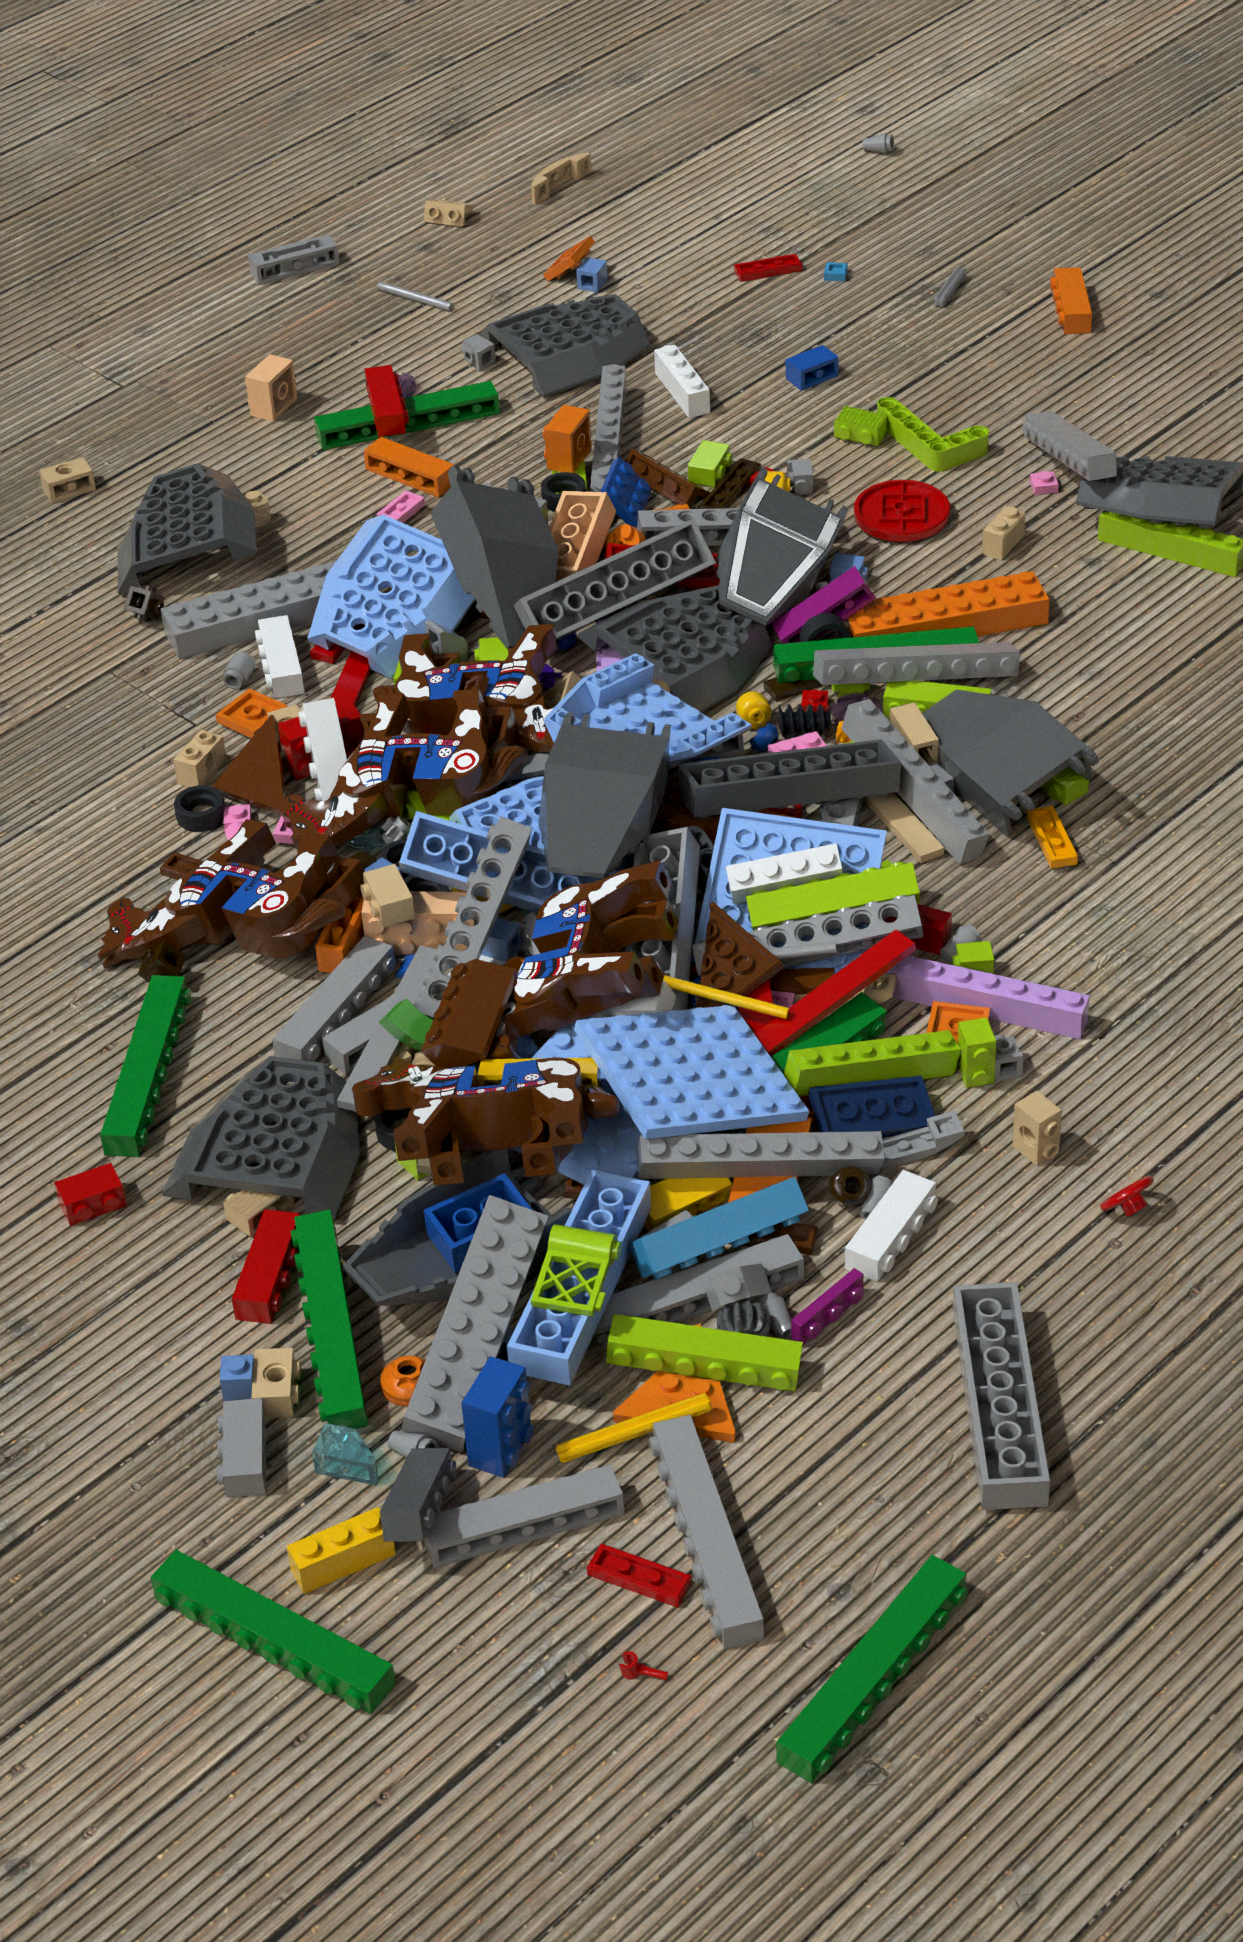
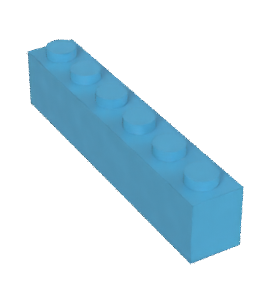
M792 1177L628 1244L642 1278L653 1274L656 1280L673 1273L671 1266L679 1264L681 1269L698 1263L696 1257L705 1253L708 1259L724 1252L723 1245L731 1243L732 1247L735 1248L750 1242L748 1237L750 1234L756 1232L759 1238L774 1232L773 1225L781 1222L784 1228L801 1220L798 1215L809 1211L796 1178Z

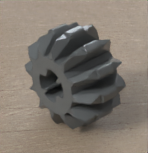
M736 1301V1304H727L724 1309L718 1311L717 1329L769 1337L770 1316L767 1309L761 1306V1303L751 1304L750 1301L745 1303Z

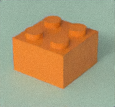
M564 404L554 414L548 425H545L542 436L545 439L544 458L546 459L547 469L574 473L591 452L589 409Z

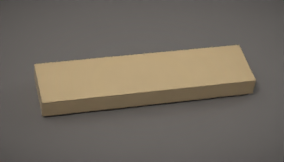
M894 792L885 796H866V804L920 863L944 855V847Z

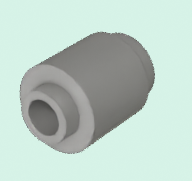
M242 652L233 655L223 671V681L229 688L239 689L247 683L256 667L253 658L249 654Z

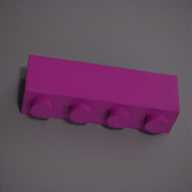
M854 566L771 624L783 644L800 642V631L810 618L822 613H831L844 621L872 602L876 597L866 580ZM826 629L824 631L819 632L814 637L813 641H815L831 629Z

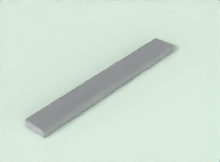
M419 946L381 1019L398 1002L408 999L414 1004L417 995H423L426 988L423 982L429 969L434 970L437 961H434L437 949ZM379 1023L337 1099L339 1108L356 1111L352 1092L353 1085L377 1075L381 1070L380 1067L392 1064L403 1043L391 1035Z

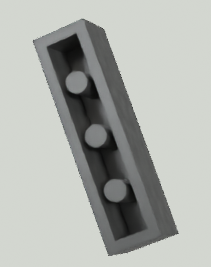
M450 1448L411 1449L380 1510L384 1541H424L429 1528H433L436 1513L441 1511L444 1496H448L451 1481L456 1479L457 1466L456 1462L451 1460Z

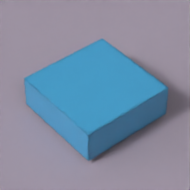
M827 262L824 271V281H846L848 264Z

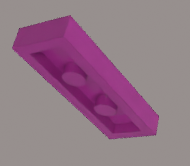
M853 1268L791 1320V1340L803 1342L804 1345L810 1339H815L830 1322L838 1320L842 1312L852 1304H857L864 1294V1274Z

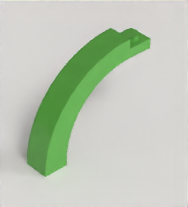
M408 999L398 1002L378 1023L395 1038L421 1052L426 1040L425 1035L430 1030L433 1020L419 1011Z

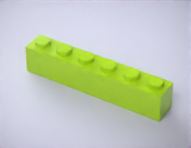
M1103 511L1099 516L1098 541L1236 577L1243 567V539L1234 535H1226L1211 529L1192 526L1189 523L1187 525H1175L1173 521L1152 523L1149 522V519H1141Z
M896 862L890 865V867L882 869L872 867L863 870L862 873L852 875L842 873L828 880L813 879L803 885H784L779 890L769 892L766 890L755 891L751 895L746 896L752 930L754 931L755 928L760 926H778L787 920H805L815 914H832L846 907L859 908L873 901L886 902L899 895H915L916 903L920 904V892L913 862Z
M950 1030L791 1050L789 1051L784 1076L798 1096L808 1095L810 1087L915 1076H922L923 1079L952 1076L956 1069L961 1048Z
M613 1314L607 1344L606 1363L796 1392L803 1342Z

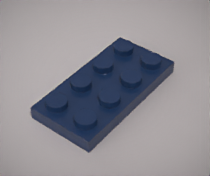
M922 1076L810 1087L808 1092L819 1132L881 1131L882 1137L895 1136L927 1127V1118L935 1116Z

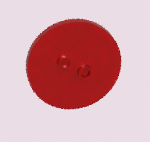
M915 480L884 481L865 489L856 498L854 503V519L864 532L873 537L894 542L917 541L937 534L947 525L950 519V502L943 492L924 482Z

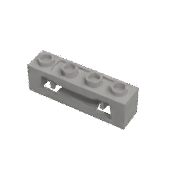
M329 234L248 254L250 273L258 285L339 265L338 247ZM321 258L324 262L318 263V259ZM272 271L274 275L267 276L266 272Z

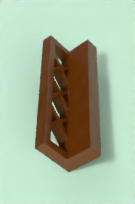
M631 449L625 461L632 466L633 471L640 478L648 482L651 488L679 505L688 504L689 508H691L697 495L706 498L710 494L709 491L667 466L634 449Z

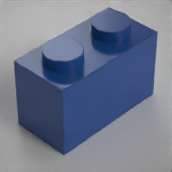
M824 345L785 359L786 379L801 391L838 377V356Z

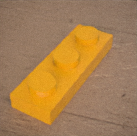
M1054 806L1035 808L1031 811L1027 810V820L1050 868L1077 865L1078 856Z

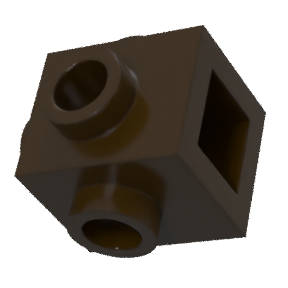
M143 585V588L130 586L124 609L135 613L134 618L145 622H148L149 618L159 620L161 608H164L165 597L157 594L158 589L151 586Z
M164 940L153 950L149 948L140 958L142 964L138 975L148 983L152 975L180 976L186 956Z

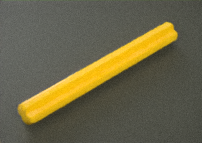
M703 1393L556 1445L559 1460L565 1463L653 1432V1423L687 1415H691V1418L710 1412L712 1410L711 1403L707 1394Z

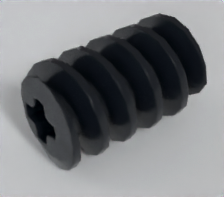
M779 704V730L782 737H786L788 730L791 731L792 737L797 736L798 730H801L802 735L807 734L809 730L817 733L819 730H822L823 736L827 737L831 730V704H829L827 711H824L822 704H819L816 712H814L811 704H808L806 712L803 711L801 704H798L795 712H793L791 705L788 704L785 712H783Z

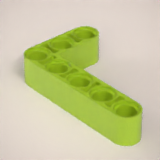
M883 397L877 401V412L888 415L887 433L932 471H945L983 457L988 453L989 430L984 426H973L941 437L895 398Z

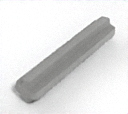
M956 267L934 298L936 307L938 305L944 307L966 277V269L964 267Z

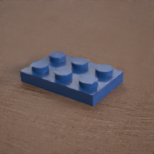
M618 457L612 462L600 492H607L616 510V514L626 524L635 527L637 526L638 511L645 509L652 489L645 479L640 478L633 471L632 466L628 462H624Z

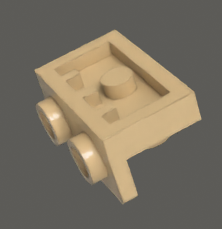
M435 199L425 200L424 222L464 226L465 214L473 213V204Z

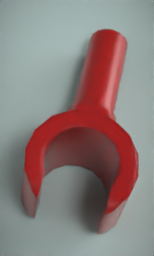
M626 1651L622 1654L623 1660L627 1664H619L624 1678L631 1680L639 1675H647L667 1681L669 1672L640 1664L637 1654L632 1651Z

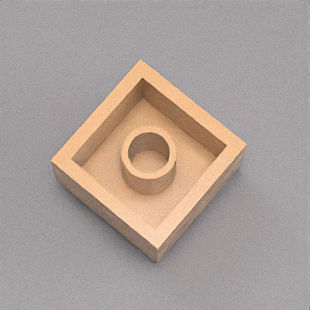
M269 354L245 376L251 416L274 422L298 399L293 360Z

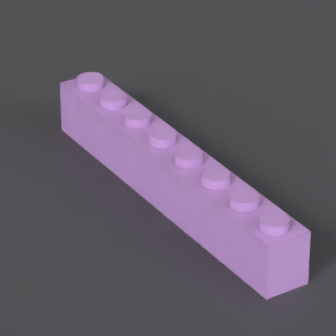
M907 956L884 973L897 975L892 998L932 1006L933 1001L988 1007L990 1008L989 1019L1077 1039H1081L1088 1022L1090 995L913 956Z

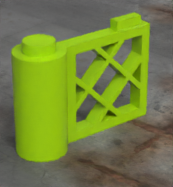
M554 1224L549 1235L548 1250L530 1300L531 1306L593 1317L595 1311L601 1312L606 1297L605 1292L601 1291L609 1266L613 1264L614 1260H619L621 1256L622 1242L617 1240V1235ZM554 1261L566 1263L569 1269L554 1275L551 1271V1266ZM589 1267L599 1269L598 1275L586 1281L580 1274L581 1271ZM575 1275L580 1284L566 1291L560 1282ZM554 1285L561 1293L552 1299L541 1297L544 1290ZM583 1291H586L590 1296L588 1305L574 1303L571 1299Z

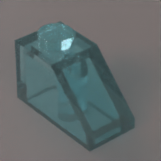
M325 1423L312 1451L315 1473L377 1486L379 1479L376 1459L357 1430L344 1425Z

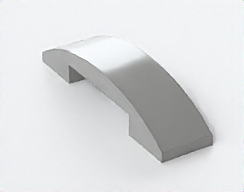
M952 1111L927 1118V1127L882 1139L884 1161L881 1168L923 1159L958 1141L965 1133L956 1112Z

